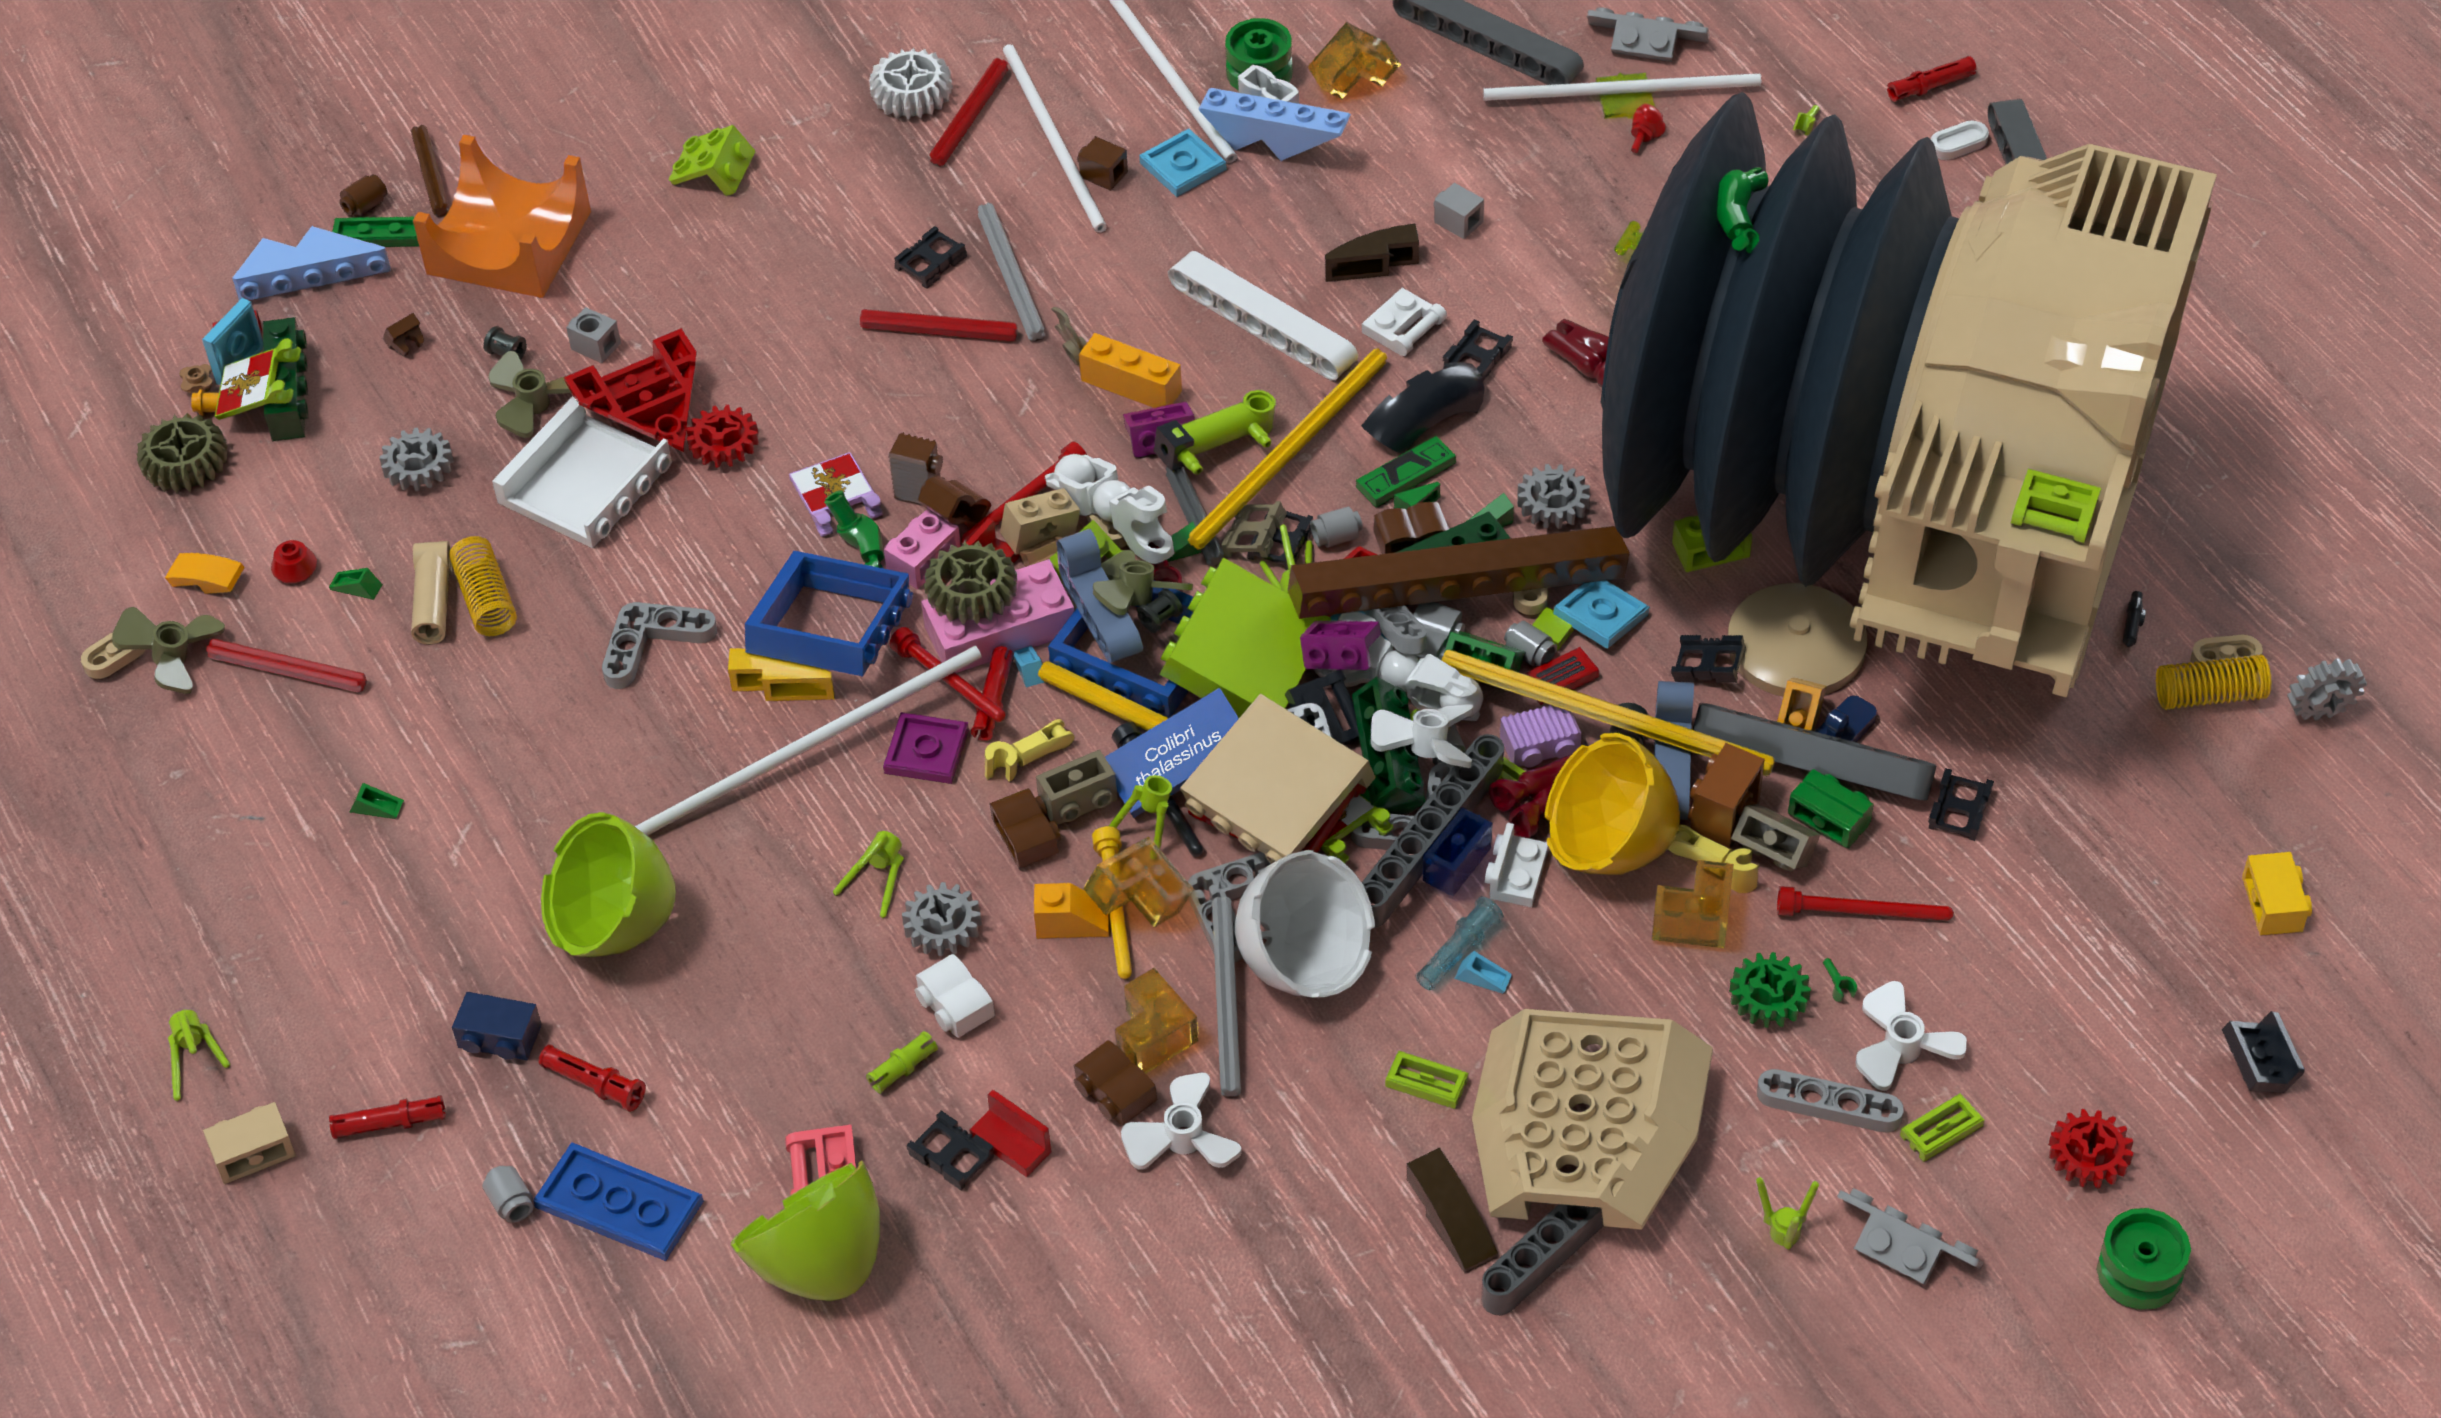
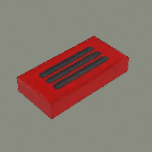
M1578 647L1525 673V675L1573 690L1598 678L1599 668L1583 649Z

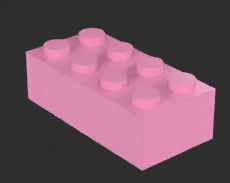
M1050 559L1015 570L1017 572L1016 596L1013 597L1011 606L1004 607L1003 615L993 613L991 621L981 618L978 625L974 620H967L963 625L960 619L957 618L950 622L947 615L939 616L936 608H931L928 599L921 601L925 629L941 662L943 663L965 650L977 646L982 658L955 672L958 673L991 662L992 651L996 647H1007L1006 657L1010 649L1016 651L1031 645L1036 647L1051 642L1073 614L1074 606ZM993 579L990 582V586L996 581V579Z

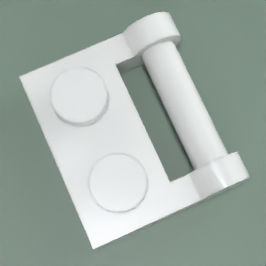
M1401 288L1362 323V333L1397 354L1405 356L1413 349V344L1435 324L1440 325L1447 318V312L1441 305H1432L1408 290ZM1420 317H1423V319L1420 320V321H1419L1412 329H1410L1405 335H1401V334H1402L1404 331H1406L1414 322H1416Z

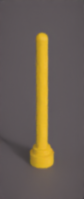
M1105 826L1096 829L1092 833L1093 849L1102 857L1117 973L1120 978L1128 979L1132 975L1116 859V855L1122 846L1121 836L1117 828Z

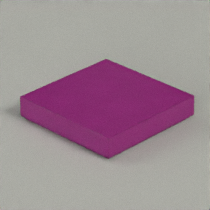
M901 712L883 765L884 774L952 784L969 732L968 722Z

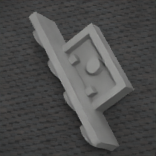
M1596 8V11L1588 10L1587 14L1590 25L1615 29L1611 47L1612 53L1672 62L1676 38L1701 42L1709 41V29L1704 27L1702 23L1687 21L1686 24L1674 23V20L1668 17H1656V20L1647 19L1642 14L1627 12L1626 15L1614 14L1613 10L1607 8Z
M1855 1188L1852 1189L1850 1194L1840 1190L1837 1196L1871 1214L1854 1249L1925 1285L1943 1250L1981 1269L1984 1263L1975 1258L1978 1250L1958 1240L1953 1247L1940 1240L1943 1235L1942 1232L1924 1223L1921 1224L1919 1229L1905 1223L1909 1215L1887 1205L1884 1212L1871 1206L1874 1198Z

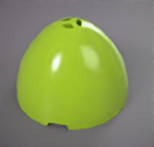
M603 812L588 814L577 820L566 830L553 850L558 855L551 874L544 875L542 884V919L552 943L556 947L567 951L570 955L597 957L623 953L651 938L669 919L676 895L675 881L669 864L655 842L631 823Z
M863 1161L858 1162L859 1166L857 1169L852 1163L847 1164L798 1190L782 1201L784 1209L767 1220L763 1215L759 1216L731 1241L733 1250L763 1280L791 1294L813 1300L833 1301L846 1298L858 1291L871 1274L877 1257L880 1238L879 1205L873 1182Z

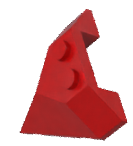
M682 328L652 340L653 356L603 377L600 376L594 365L564 377L566 385L580 406L660 442L664 438L668 440L669 446L684 452L697 351Z

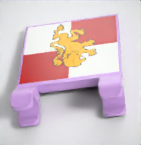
M850 452L789 474L792 484L810 513L821 537L833 533L830 525L831 517L829 515L831 511L824 501H826L825 499L830 494L836 491H843L850 505L863 502L870 519L883 515L879 496L873 492Z

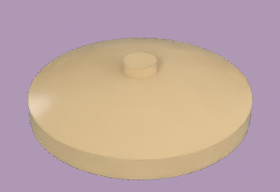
M1786 583L1761 589L1747 597L1733 613L1728 628V635H1743L1746 650L1741 658L1738 670L1740 674L1756 687L1783 697L1787 681L1793 677L1827 686L1825 695L1835 692L1848 684L1858 674L1865 659L1867 648L1866 629L1861 642L1855 641V628L1850 627L1854 608L1839 595L1814 585L1805 587L1799 583ZM1729 654L1734 664L1736 654Z

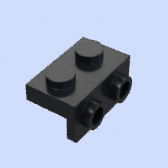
M2270 1011L2260 1023L2229 1021L2222 1028V1032L2249 1091L2285 1093L2304 1074V1066L2278 1012Z

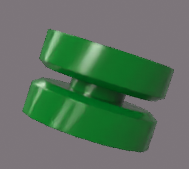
M1252 18L1239 22L1229 30L1225 40L1226 77L1231 86L1239 91L1238 76L1252 65L1269 70L1275 79L1287 82L1291 80L1293 69L1292 36L1285 26L1267 18Z
M2130 1209L2117 1215L2107 1226L2096 1268L2099 1283L2111 1298L2123 1306L2145 1310L2157 1309L2170 1303L2180 1291L2191 1252L2188 1234L2177 1220L2164 1212L2154 1209Z

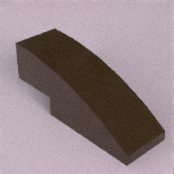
M1416 223L1374 231L1348 241L1325 254V281L1389 276V267L1419 264V238Z
M1439 1147L1408 1162L1407 1181L1425 1206L1427 1219L1464 1274L1497 1258L1498 1252L1472 1199L1441 1148Z

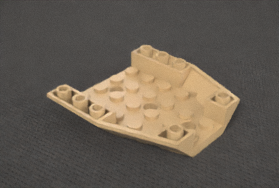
M1523 1009L1491 1030L1472 1115L1490 1216L1528 1220L1531 1202L1599 1207L1602 1210L1604 1226L1642 1230L1698 1139L1713 1047L1675 1021L1657 1018ZM1591 1044H1597L1602 1046V1048L1596 1052H1587L1583 1050ZM1580 1103L1590 1106L1589 1109L1583 1112L1571 1110L1576 1104ZM1566 1164H1573L1578 1167L1572 1173H1562L1559 1171Z

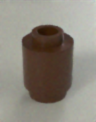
M365 175L340 192V206L346 214L358 218L383 202L384 197L388 194L387 188L377 175Z

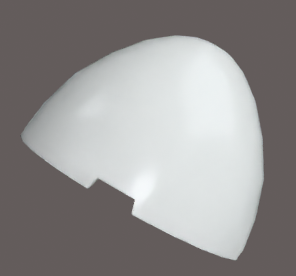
M1306 850L1289 854L1268 865L1247 886L1240 899L1236 914L1235 936L1243 959L1256 976L1267 985L1292 995L1321 998L1339 994L1351 987L1363 974L1372 954L1369 951L1370 931L1375 927V920L1370 899L1364 885L1355 873L1339 858L1315 853L1313 850ZM1260 924L1265 928L1266 931H1261Z

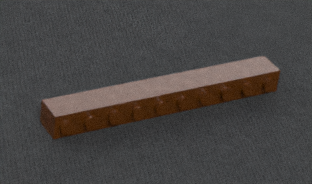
M1616 526L1291 565L1287 591L1298 618L1303 619L1625 578L1630 552Z

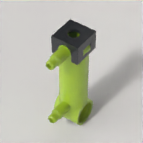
M1254 390L1245 394L1243 402L1183 425L1174 420L1156 428L1154 452L1171 471L1186 466L1195 475H1198L1202 472L1203 467L1194 455L1246 435H1251L1257 443L1267 448L1272 442L1268 437V433L1271 432L1273 427L1276 400L1269 392Z

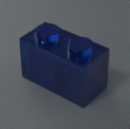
M1462 807L1424 854L1423 881L1453 897L1490 851L1493 823Z

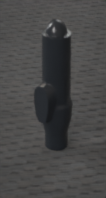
M2140 591L2132 592L2127 606V617L2123 634V643L2127 647L2136 644L2139 626L2141 627L2145 620L2146 610L2143 609V593Z

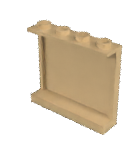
M1260 693L1180 789L1187 801L1185 806L1190 812L1200 818L1203 815L1210 818L1212 824L1219 831L1226 835L1230 832L1233 833L1244 847L1252 852L1258 849L1265 854L1266 859L1272 864L1289 854L1301 852L1356 784L1359 783L1368 788L1376 777L1367 759Z

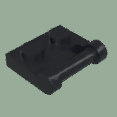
M1341 669L1288 689L1285 696L1291 708L1306 703H1314L1323 709L1333 739L1343 745L1360 739L1353 700L1344 683L1346 677ZM1332 688L1350 727L1349 730L1343 731L1324 690ZM1313 714L1308 715L1307 723L1314 726L1315 718Z

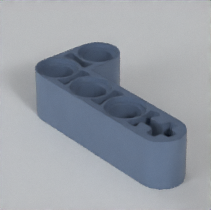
M1087 529L1057 540L1058 566L1062 581L1106 660L1109 663H1113L1142 652L1143 644L1141 637L1128 612L1125 615H1117L1093 595V583L1109 579L1101 567L1100 549L1092 530Z
M1658 681L1655 718L1691 729L1694 683ZM1654 739V756L1667 770L1677 792L1680 820H1688L1691 751Z

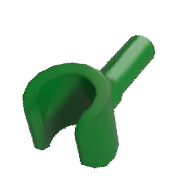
M1830 958L1825 959L1823 965L1835 985L1832 992L1833 999L1837 1002H1842L1843 992L1841 988L1847 989L1851 997L1854 998L1857 991L1856 981L1851 977L1840 975Z

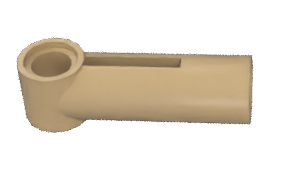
M449 541L414 543L415 581L411 635L419 643L436 644L445 638L449 574H452L453 569L449 558L451 549Z

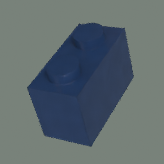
M466 992L452 1025V1030L458 1048L467 1052H483L498 1055L507 1060L516 1058L528 1061L542 1023L536 1004Z

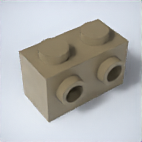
M1100 749L1036 776L1038 796L1042 798L1045 804L1047 817L1050 821L1054 820L1056 825L1073 821L1085 813L1097 808H1104L1117 800L1116 776Z
M1753 804L1744 807L1731 839L1741 843L1742 849H1750L1752 854L1758 856L1764 854L1774 859L1773 863L1778 867L1793 871L1794 869L1807 867L1821 834L1759 804Z

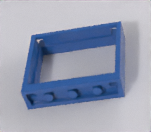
M793 551L745 623V652L863 677L870 664H875L881 646L887 645L891 630L900 623L902 612L905 608H909L912 603L913 593L909 590V574ZM803 586L883 602V605L859 643L777 627Z
M1153 587L1152 601L1159 597V592L1164 588ZM1168 589L1176 595L1183 608L1182 614L1178 617L1172 616L1168 620L1179 624L1183 616L1190 618L1192 611L1187 608L1193 596L1176 589ZM1076 608L1048 646L1050 662L1170 718L1189 691L1170 680L1163 686L1073 648L1088 629L1078 608Z

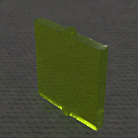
M1619 73L1617 76L1596 77V82L1648 80L1646 73L1627 75ZM1651 92L1599 95L1604 119L1620 117L1631 119L1640 105L1648 103L1654 106Z

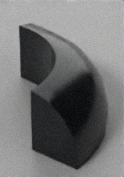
M1465 362L1444 364L1443 370L1434 373L1426 370L1406 381L1407 388L1395 398L1391 395L1387 396L1367 417L1361 427L1386 447L1404 454L1425 431L1441 420L1464 412L1478 413L1484 399L1485 388L1483 378L1473 364Z

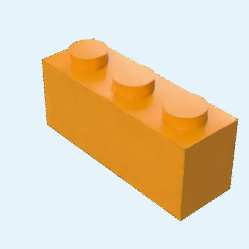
M1097 333L1093 334L1079 353L1081 381L1153 408L1173 404L1182 392L1181 364Z

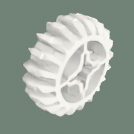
M914 47L909 52H904L902 49L899 54L890 52L888 59L880 58L879 64L873 66L869 79L871 96L878 109H883L886 115L893 113L896 119L902 115L906 116L908 120L911 116L916 115L921 119L924 113L932 115L934 109H942L943 103L948 102L952 89L951 71L949 66L945 64L944 59L938 58L936 53L928 54L926 49L916 52Z

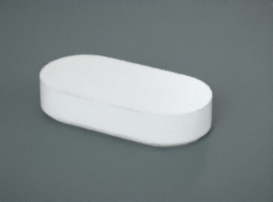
M1966 121L1934 133L1931 141L1935 145L1938 159L1952 160L1984 148L1988 142L1989 130L1981 122Z

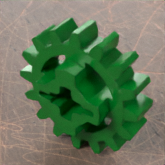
M1771 952L1769 959H1764L1760 953H1756L1755 962L1747 958L1743 959L1742 968L1735 967L1733 979L1730 980L1729 992L1732 993L1731 1004L1739 1005L1738 1015L1742 1016L1749 1013V1023L1754 1024L1758 1019H1761L1765 1028L1769 1027L1771 1021H1776L1780 1027H1784L1785 1018L1793 1022L1797 1021L1798 1012L1805 1013L1807 1001L1810 999L1811 988L1808 987L1809 976L1801 975L1802 965L1797 964L1791 967L1789 965V956L1779 961L1775 952Z

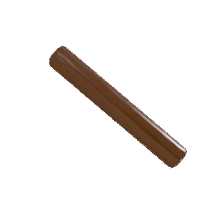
M424 125L414 126L411 129V135L432 212L438 217L441 214L446 215L449 211V206L427 127Z

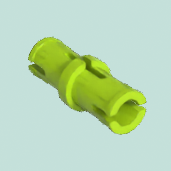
M922 1031L919 1036L902 1049L896 1048L893 1050L888 1060L867 1073L866 1079L870 1084L883 1076V1079L872 1086L877 1093L881 1094L901 1076H909L913 1073L914 1066L933 1052H936L938 1050L936 1042L933 1041L921 1048L923 1044L932 1038L929 1033Z

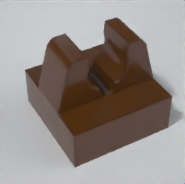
M414 313L387 327L382 338L389 349L393 347L402 356L408 355L410 351L405 344L406 339L414 341L418 348L424 342L419 327L420 322Z

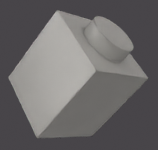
M1453 183L1445 191L1440 192L1434 200V223L1463 239L1484 222V199L1456 183Z

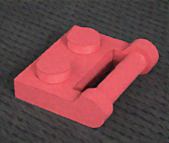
M851 1124L793 1132L785 1138L786 1150L791 1156L793 1189L790 1195L808 1185L805 1154L808 1148L816 1147L819 1178L850 1163L857 1169Z

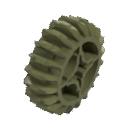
M189 413L183 418H178L174 414L173 419L169 421L161 418V425H150V433H143L142 441L137 444V462L142 475L152 483L153 487L160 486L164 492L171 488L176 493L182 488H187L191 492L193 486L199 485L203 487L204 481H215V473L223 472V464L227 463L228 446L222 431L219 429V426H215L211 419H203L201 414L194 418Z
M965 540L961 547L951 544L949 552L939 550L938 558L931 559L929 568L926 569L925 594H927L931 608H936L939 616L947 615L950 622L959 618L963 625L967 620H974L977 625L981 618L991 621L993 613L1003 615L1004 607L1011 606L1013 597L1016 596L1017 572L1011 558L1006 557L1003 549L995 550L992 543L982 547L979 540L975 545H968ZM993 579H996V581L990 586V582ZM951 580L952 583L946 586V584Z

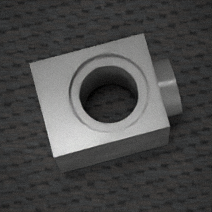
M586 307L566 327L571 350L600 363H603L621 344L617 321Z

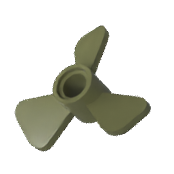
M515 351L505 353L489 373V382L492 387L515 393V398L496 412L495 416L498 425L523 438H529L533 435L534 415L548 408L550 404L549 394L571 393L564 381V377L546 383L544 374L537 369H524Z
M1133 550L1121 551L1103 562L1101 567L1109 580L1093 583V595L1117 615H1125L1130 605L1141 606L1142 604L1147 605L1151 603L1153 587L1193 590V584L1153 581L1154 566L1146 561L1135 560Z
M129 607L122 612L114 628L112 642L118 649H152V660L158 665L154 675L156 684L166 690L189 694L192 692L193 683L183 665L187 657V645L221 635L224 632L225 625L211 615H201L196 617L186 627L175 621H165L156 626L139 609Z

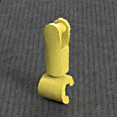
M1056 719L1039 731L1011 745L1001 741L992 742L985 749V777L988 780L993 777L994 770L997 767H1005L1006 779L1010 782L1017 774V763L1022 767L1048 753L1064 749L1074 741L1075 736L1071 731L1064 729L1065 723L1061 719Z
M1679 825L1675 839L1668 848L1670 852L1692 859L1719 873L1726 869V882L1735 892L1749 893L1757 888L1758 865L1751 863L1752 850L1737 849L1732 851L1703 837L1686 825Z

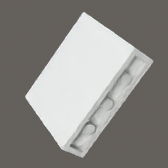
M572 396L495 477L492 483L497 503L594 548L602 538H605L610 533L611 528L619 519L628 514L631 506L641 495L648 492L653 482L669 469L672 459L668 440L663 438L656 447L587 416L585 407L580 406Z

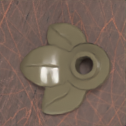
M1053 307L1051 310L1057 315L1060 323L1054 327L1065 341L1063 344L1065 352L1074 364L1078 366L1080 364L1079 353L1087 342L1081 336L1078 337L1070 324L1068 315L1062 309Z

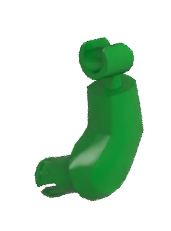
M1760 167L1753 168L1747 172L1731 170L1724 175L1719 183L1717 217L1727 237L1733 240L1732 247L1737 251H1742L1746 248V251L1751 253L1759 242L1760 235L1754 229H1751L1753 226L1748 215L1747 204L1752 192L1761 191L1768 186V175L1766 171L1761 172L1762 168Z
M839 490L830 494L824 503L838 522L837 533L847 543L859 549L861 558L865 562L864 565L883 568L880 562L884 559V549L879 526L866 515L855 513L843 491Z

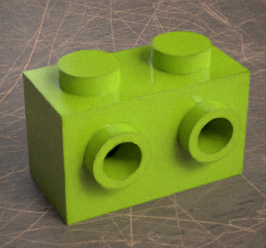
M1698 515L1674 521L1672 544L1685 572L1750 557L1752 533L1725 560L1714 563L1707 554Z

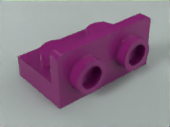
M1187 401L1123 414L1124 426L1131 439L1133 455L1135 457L1156 454L1154 446L1156 428L1174 420H1177L1180 425L1195 420Z
M1314 621L1300 636L1304 667L1306 669L1368 670L1371 666L1369 647L1381 635L1380 623L1376 621Z

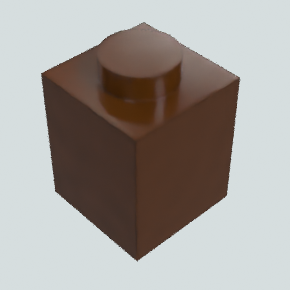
M1095 136L1087 146H1083L1079 151L1077 161L1082 179L1111 191L1128 173L1127 150Z

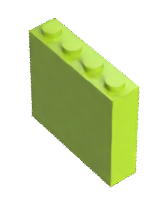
M1223 557L1217 569L1210 566L1201 582L1206 587L1204 592L1197 591L1187 608L1192 611L1190 618L1183 616L1174 632L1175 635L1179 636L1177 642L1170 641L1160 658L1165 661L1160 675L1201 698L1220 688L1238 718L1242 716L1260 693L1281 707L1286 708L1288 700L1285 693L1288 689L1298 685L1306 669L1303 662L1300 636L1314 621H1330L1331 618L1319 616L1299 619L1289 594Z

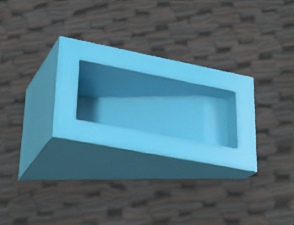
M1032 645L1013 651L1014 661L1025 687L1044 683L1045 681L1041 680L1038 675L1042 662Z
M1473 951L1461 962L1454 979L1503 994L1512 974Z

